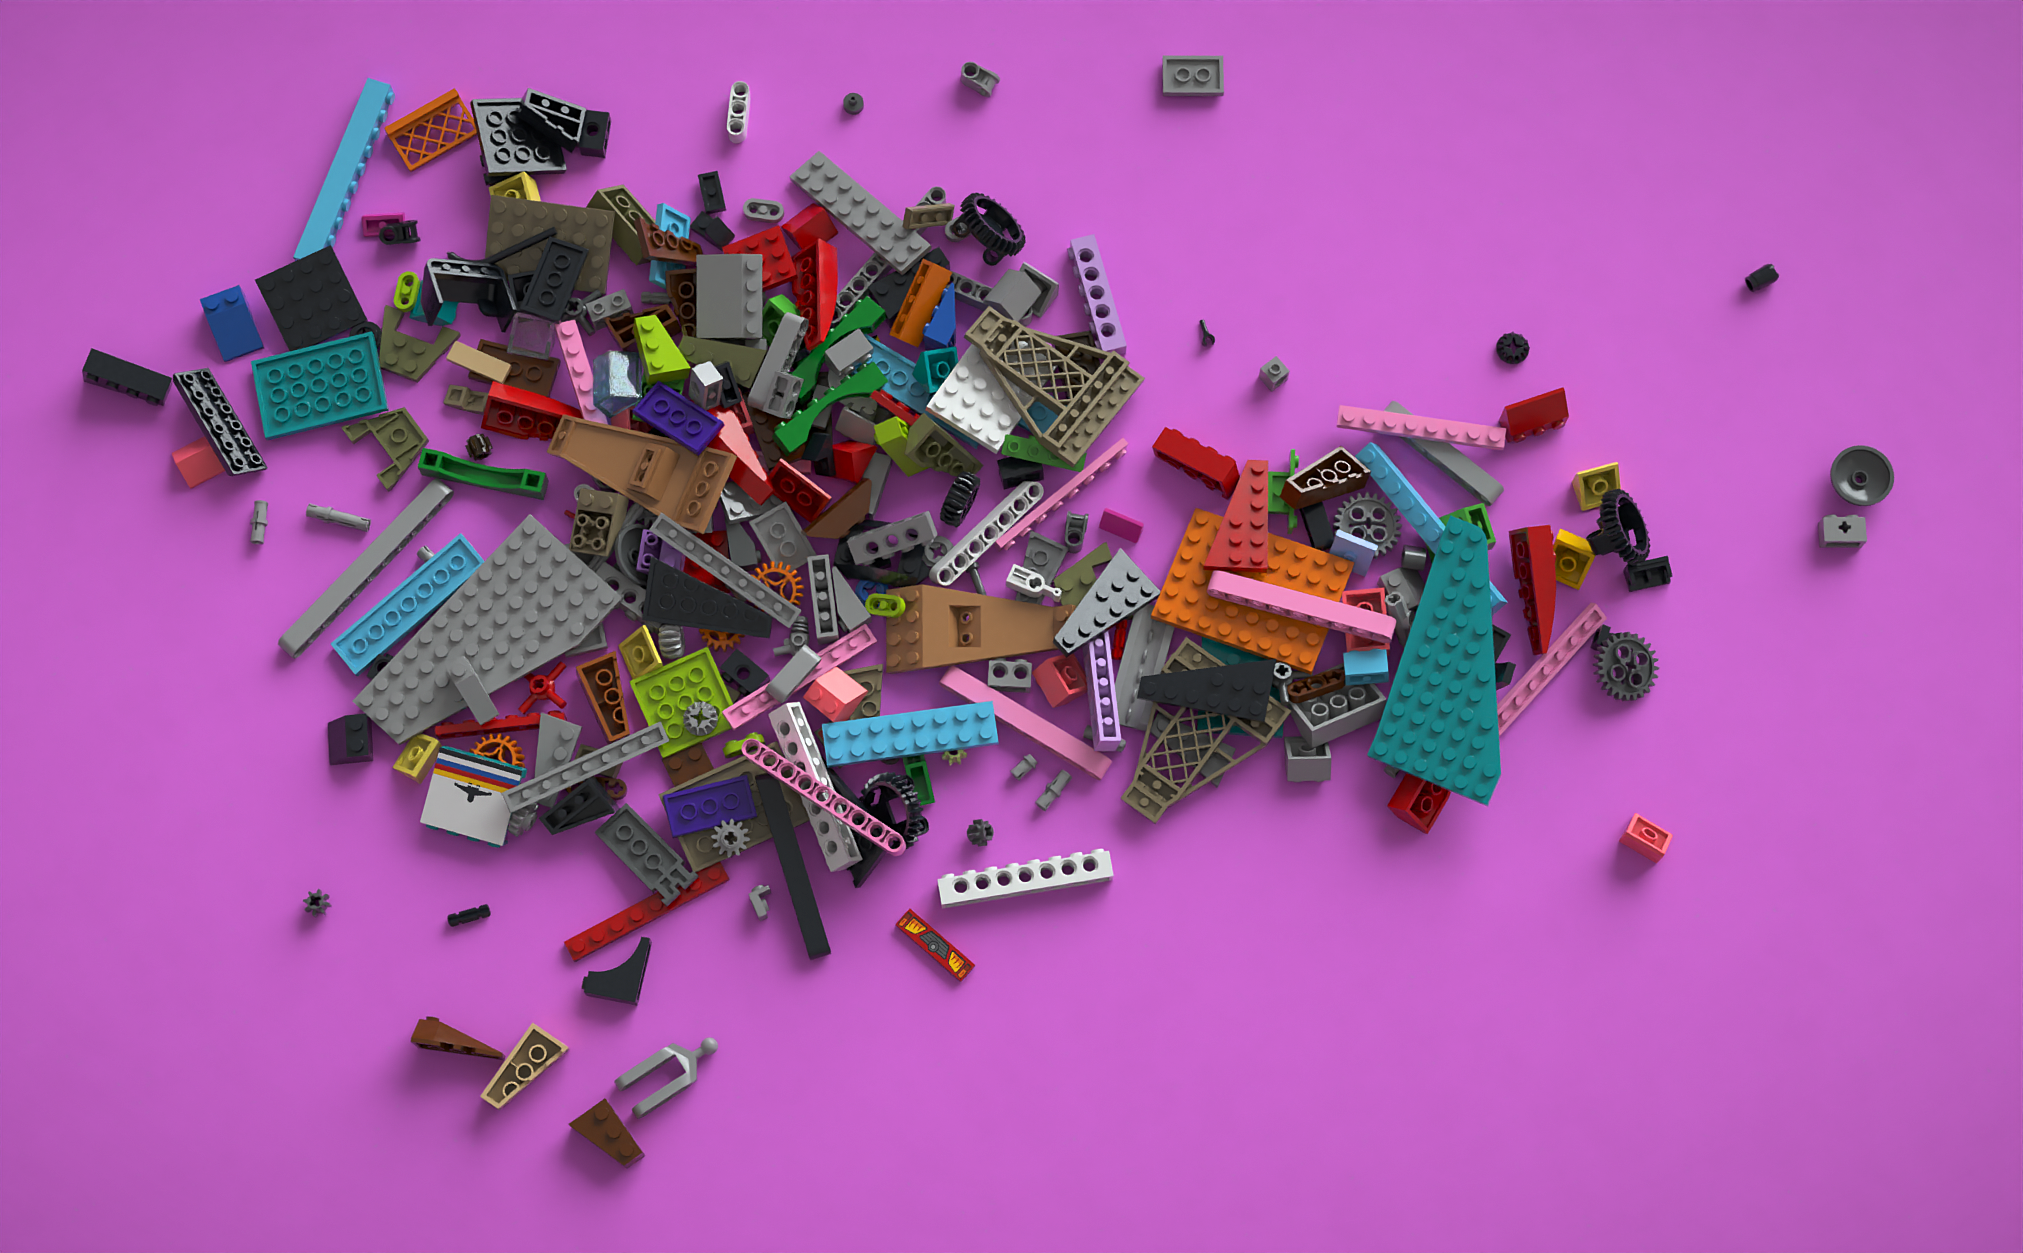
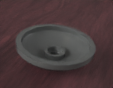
M1858 445L1843 450L1835 458L1830 470V479L1836 493L1846 502L1857 506H1871L1881 502L1890 493L1894 484V471L1890 461L1883 453L1869 446ZM1855 478H1859L1861 483H1857Z
M632 524L623 528L617 536L615 543L616 560L622 573L631 582L639 586H647L648 575L636 569L643 529L649 530L650 528L642 524Z

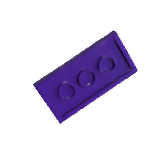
M660 381L651 388L632 410L635 416L697 456L701 454L725 426L723 421Z
M747 775L663 795L672 838L713 829L715 826L721 827L722 820L726 822V825H729L730 819L737 823L757 818Z

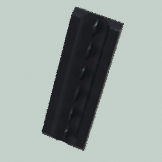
M204 368L174 373L173 382L226 473L229 476H237L267 470L268 467L210 369Z

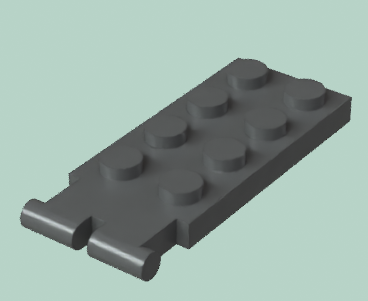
M627 803L595 831V834L653 893L657 890L664 897L661 901L666 907L681 894L677 889L679 885L685 890L699 877L694 871L689 873L683 867L685 864L684 860Z

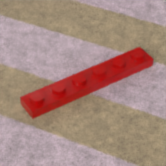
M559 710L548 712V715L567 721L564 712L561 713ZM528 713L525 717L508 715L505 716V719L493 718L483 725L471 719L464 720L460 724L443 722L441 726H435V734L441 740L534 730L540 727L541 715L539 713Z

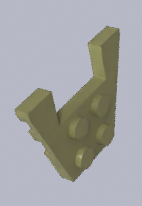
M386 305L379 354L380 368L418 383L436 364L435 361L449 350L450 345L460 338L461 334L458 331L442 326L434 344L398 332L397 329L404 316V312Z
M405 407L380 414L376 418L364 419L359 421V423L341 427L353 444L372 432L394 463L376 475L388 492L392 490L429 442Z
M1107 542L1101 544L1053 579L1055 588H1059L1062 591L1060 599L1062 606L1072 604L1077 608L1097 580L1093 568L1110 563L1112 556ZM1131 615L1125 620H1132L1133 615Z

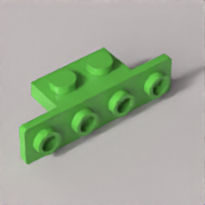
M1010 434L1005 435V441L1001 450L1002 455L1081 472L1084 468L1087 453L1072 468L1039 444L1035 436L1029 435L1027 439Z
M1295 449L1290 450L1289 472L1268 471V514L1288 515L1287 534H1292L1293 528H1297V515H1294V509L1282 500L1280 495L1286 479L1295 474V468H1298L1299 456H1295Z

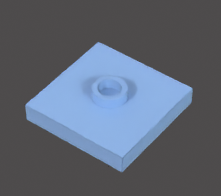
M1338 530L1329 553L1355 562L1352 572L1365 577L1377 545Z

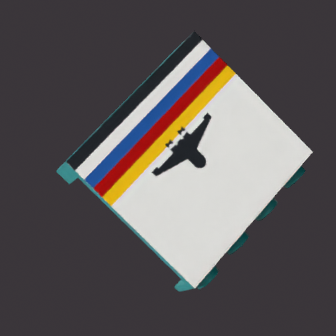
M442 746L438 752L420 822L426 824V827L429 829L438 830L442 828L447 830V834L454 836L463 834L467 836L468 840L475 842L484 840L488 842L487 845L500 848V845L508 844V840H505L512 815L501 793L520 785L521 779L526 777L527 769L449 746Z

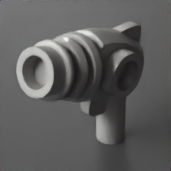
M797 617L791 629L792 633H790L789 638L784 639V646L773 648L775 657L789 653L794 657L804 645L808 646L809 628L807 625L809 623L807 622V617Z

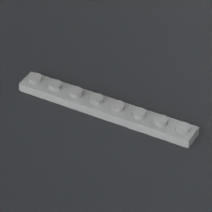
M661 513L649 529L788 628L792 626L801 613L799 608L665 514Z
M660 721L501 794L509 812L512 813L669 742V739Z

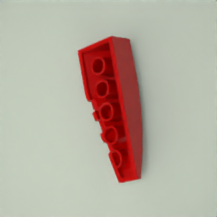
M819 238L791 257L799 279L792 281V293L797 298L795 305L800 310V317L808 319L809 324L804 340L809 351L824 342L832 322L837 299V248Z
M493 381L488 394L481 428L518 439L528 440L530 437L540 438V441H548V439L553 438L563 414L583 419L581 411L575 407L534 392Z
M721 405L706 410L723 421L725 425L707 447L729 452L737 456L729 477L755 502L762 506L775 489L765 469L761 467L758 461L759 457L756 451L752 449L749 443L750 439L747 433L744 432L739 417L730 407L724 409Z
M1550 525L1525 527L1509 531L1513 572L1515 579L1520 581L1521 589L1518 590L1519 598H1524L1525 602L1523 614L1524 618L1530 623L1527 631L1533 655L1547 653L1555 613L1556 554L1553 551L1552 541L1554 535Z
M1406 773L1387 807L1402 821L1428 834L1448 801L1451 792Z

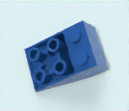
M951 283L949 288L944 289L941 295L942 302L939 306H935L932 312V321L926 323L923 329V342L926 351L954 347L956 344L954 283Z

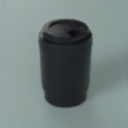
M1766 264L1749 274L1745 278V283L1749 290L1754 292L1776 282L1779 274L1774 269L1773 264Z

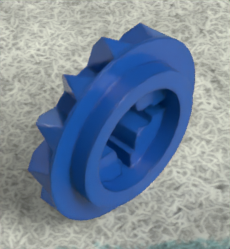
M860 580L855 588V594L865 607V602L869 597V593L866 590H872L876 586V593L886 594V590H889L888 585Z

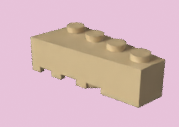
M532 1022L480 1097L496 1109L501 1110L569 1050V1047Z

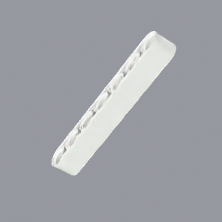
M1024 481L1017 486L931 568L929 572L930 580L933 583L944 586L950 585L1041 499L1044 493L1042 485L1038 482ZM1032 486L1033 493L1029 495V488ZM1018 500L1019 505L1015 510L1014 502ZM1003 514L1004 520L1000 524L999 517ZM988 528L989 535L985 538L984 531ZM973 542L974 549L970 552L969 546ZM958 556L959 564L955 566L954 560ZM941 571H944V578L940 580L939 574Z

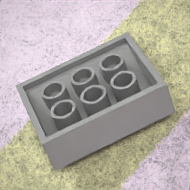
M762 254L696 255V338L740 340L762 338Z
M1344 663L1332 667L1328 670L1341 669L1344 671ZM1315 683L1311 687L1317 689L1321 688L1322 685ZM1374 683L1348 686L1345 684L1340 690L1302 703L1290 702L1287 708L1291 710L1290 714L1303 738L1311 748H1314L1381 719L1387 699Z

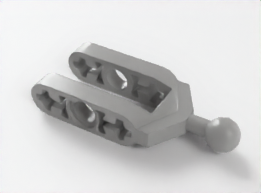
M705 1038L701 1043V1047L693 1052L672 1043L618 1077L614 1083L620 1091H623L674 1057H677L686 1073L635 1105L632 1111L637 1119H640L697 1081V1059L704 1054H714L718 1049V1043L714 1038Z

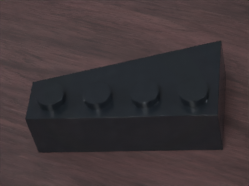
M940 247L928 252L904 275L895 271L868 286L870 298L885 310V321L889 328L893 326L923 259L950 270V263Z
M91 348L82 369L84 382L120 392L132 398L146 400L147 403L158 406V404L164 406L173 384V380L169 376Z

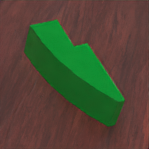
M924 755L902 757L906 775L912 777L915 784L914 792H918L917 798L921 800L920 806L935 803Z

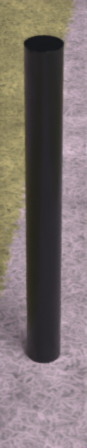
M555 227L549 228L481 260L480 263H497L548 239L549 236L552 237L558 234Z

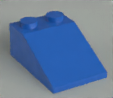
M240 285L200 299L224 362L264 348L248 301Z

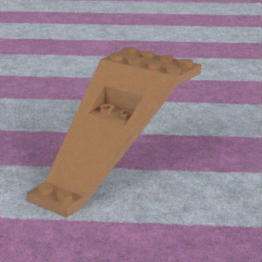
M564 414L547 450L548 454L569 461L657 516L663 513L683 528L704 534L737 458L732 453L706 447L697 456L670 438Z
M923 584L886 590L887 595L898 596L905 602V611L900 617H886V673H903L1059 650L1053 643V640L1074 612L1076 606L1070 604L1051 607Z

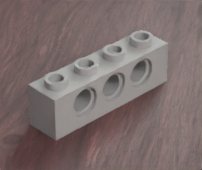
M926 511L852 536L847 543L855 564L862 563L863 566L875 562V558L882 556V559H887L894 556L896 551L902 550V553L914 549V545L920 543L922 546L934 542L933 539H935L938 533L930 512ZM908 529H915L918 537H911L908 534ZM893 535L897 537L898 544L890 543L888 536ZM869 542H875L878 545V550H871Z
M829 555L810 556L807 559L818 645L834 643L839 640Z
M604 561L596 571V574L608 585L618 586L616 592L623 600L615 609L620 608L630 620H637L641 624L646 625L649 633L652 634L654 632L658 635L660 627L666 623L642 620L646 590L631 582L625 575ZM627 597H634L636 599L631 604L626 603L624 600Z

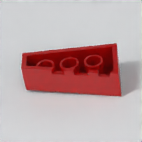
M1167 427L1163 429L1152 446L1155 456L1177 470L1182 467L1183 471L1194 480L1197 477L1200 478L1208 489L1212 491L1215 488L1223 493L1222 497L1229 500L1240 479L1236 461L1228 455L1224 457L1218 454L1210 446L1205 447L1201 445L1198 440L1192 437L1189 439L1183 436L1177 429L1171 430Z

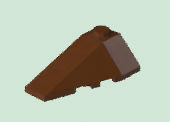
M696 268L665 271L666 291L668 297L671 298L675 315L679 319L683 336L696 338Z

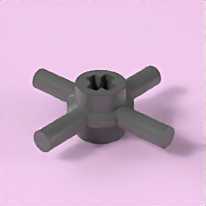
M596 290L583 300L570 298L561 323L567 320H575L576 323H580L589 336L595 334V329L585 317L587 314L586 304L601 298V292ZM549 322L547 326L552 331L555 329L556 323Z
M1284 662L1275 664L1271 686L1279 690L1282 706L1290 704L1287 686L1292 683L1293 679L1311 677L1313 672L1310 675L1302 671H1292L1291 667Z

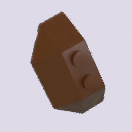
M862 478L858 484L853 486L804 528L801 533L809 537L842 539L850 532L849 529L854 524L858 525L864 521L865 515L869 512L872 481L869 478Z

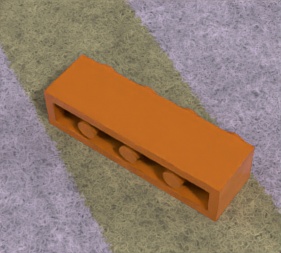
M922 260L889 335L917 348L919 347L924 338V334H922L926 323H930L933 319L932 312L941 301V295L950 281L951 271L928 260Z

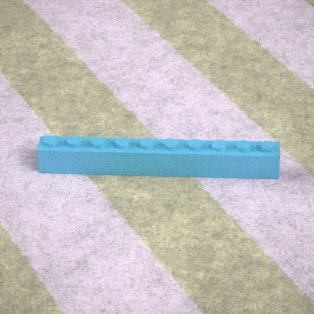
M370 78L367 79L293 256L295 261L331 245L332 248L334 247L336 233L343 225V216L350 209L352 194L357 192L358 180L365 172L367 158L371 157L374 141L378 140L380 136V127L382 122L384 123L387 119L388 107L394 102L395 93L390 84Z
M1370 442L1355 457L1371 470V477L1436 554L1445 525L1380 446ZM1490 581L1493 616L1508 602Z

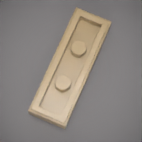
M458 341L454 342L446 357L447 361L501 384H504L512 369L510 364Z

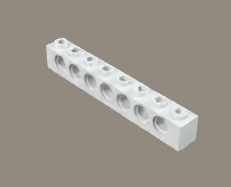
M800 702L786 703L769 713L771 725L775 730L786 760L835 791ZM803 782L801 784V789H809L811 786V782ZM820 794L818 801H826L829 797V794ZM801 796L802 803L806 808L810 823L814 828L830 871L845 870L861 861L862 857L850 827ZM841 805L837 807L836 813H844Z
M1095 849L1091 851V854L1083 855L1082 852L1070 854L1068 858L1061 859V856H1053L1048 858L1049 861L1044 862L1035 859L1027 861L1026 865L1019 866L1018 863H1011L1002 869L988 867L984 869V872L978 873L975 870L963 872V875L960 876L945 874L941 876L942 879H937L941 906L944 909L1111 881L1114 875L1109 851H1104V849ZM1091 862L1095 865V869L1089 872L1083 868V865ZM1071 866L1074 872L1071 875H1065L1062 872V868ZM1048 869L1053 875L1045 879L1040 873ZM1022 873H1028L1031 876V880L1022 882L1019 876ZM1000 877H1007L1010 880L1009 884L1006 886L1000 885L998 883ZM985 880L989 885L986 889H979L976 886L977 882ZM958 884H964L967 890L963 893H958L955 887Z

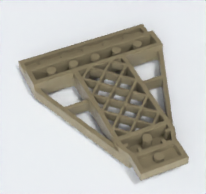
M990 306L964 335L967 341L980 349V356L1039 444L1072 468L1145 379L1129 367L1130 362L1115 351L1111 353L1024 327L1015 320L1005 318ZM1025 341L1029 344L1030 348L1020 349L1019 342ZM1048 343L1064 347L1072 351L1066 357L1059 351H1057L1055 348L1050 346ZM1015 344V349L1010 350V348ZM1076 352H1080L1105 361L1091 375L1070 359ZM1031 354L1032 362H1022L1021 355ZM1035 354H1043L1046 356V361H1037ZM1017 355L1018 362L1008 363L1007 356ZM1058 365L1063 369V373H1053L1052 366ZM1048 366L1049 374H1039L1038 367ZM1033 367L1035 375H1025L1024 368ZM1014 368H1019L1020 373L1014 370ZM1005 378L1032 396V399L1026 406L1022 405ZM1065 378L1066 386L1056 387L1055 379ZM1069 378H1076L1080 381V385L1070 386ZM1050 379L1052 387L1042 388L1040 380ZM1072 391H1079L1073 398ZM1057 392H1067L1068 399L1059 400ZM1035 402H1040L1058 415L1057 419L1044 434L1041 433L1027 412Z
M1186 637L1163 666L1160 674L1226 665ZM1269 696L1265 722L1262 723L1220 714H1208V712H1205V715L1193 716L1192 709H1190L1191 717L1181 718L1188 708L1181 707L1178 713L1172 716L1159 707L1158 703L1153 702L1133 782L1120 799L1156 824L1167 808L1265 748L1287 719L1291 710ZM1158 711L1170 719L1171 722L1147 754V743L1155 712ZM1222 716L1223 727L1211 729L1209 718ZM1206 718L1208 729L1196 731L1194 720ZM1225 718L1230 721V722L1227 724V726H1226V724H1225ZM1192 721L1193 732L1181 734L1179 722ZM1177 724L1178 734L1169 735ZM1234 726L1239 727L1260 742V745L1236 760L1219 749V745ZM1222 731L1213 744L1211 732ZM1209 733L1211 744L1198 746L1196 735ZM1194 735L1196 747L1183 749L1181 737ZM1179 738L1181 749L1168 751L1166 740ZM1164 742L1165 752L1156 753ZM1210 748L1201 760L1199 750ZM1196 750L1198 762L1186 763L1184 752ZM1181 753L1183 764L1171 766L1169 754ZM1214 753L1219 754L1230 762V764L1195 786H1192V782ZM1166 755L1168 766L1155 768L1154 757ZM1151 759L1153 768L1147 765ZM1198 765L1188 778L1186 767ZM1184 767L1186 779L1173 781L1171 769ZM1169 770L1170 780L1158 771ZM1184 783L1182 788L1178 787L1175 784Z

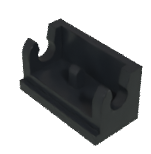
M1015 457L997 460L998 471L1004 490L1019 486L1024 481L1036 482L1044 480L1042 463Z
M1668 556L1645 560L1633 566L1627 564L1623 570L1629 592L1670 584V577H1673Z

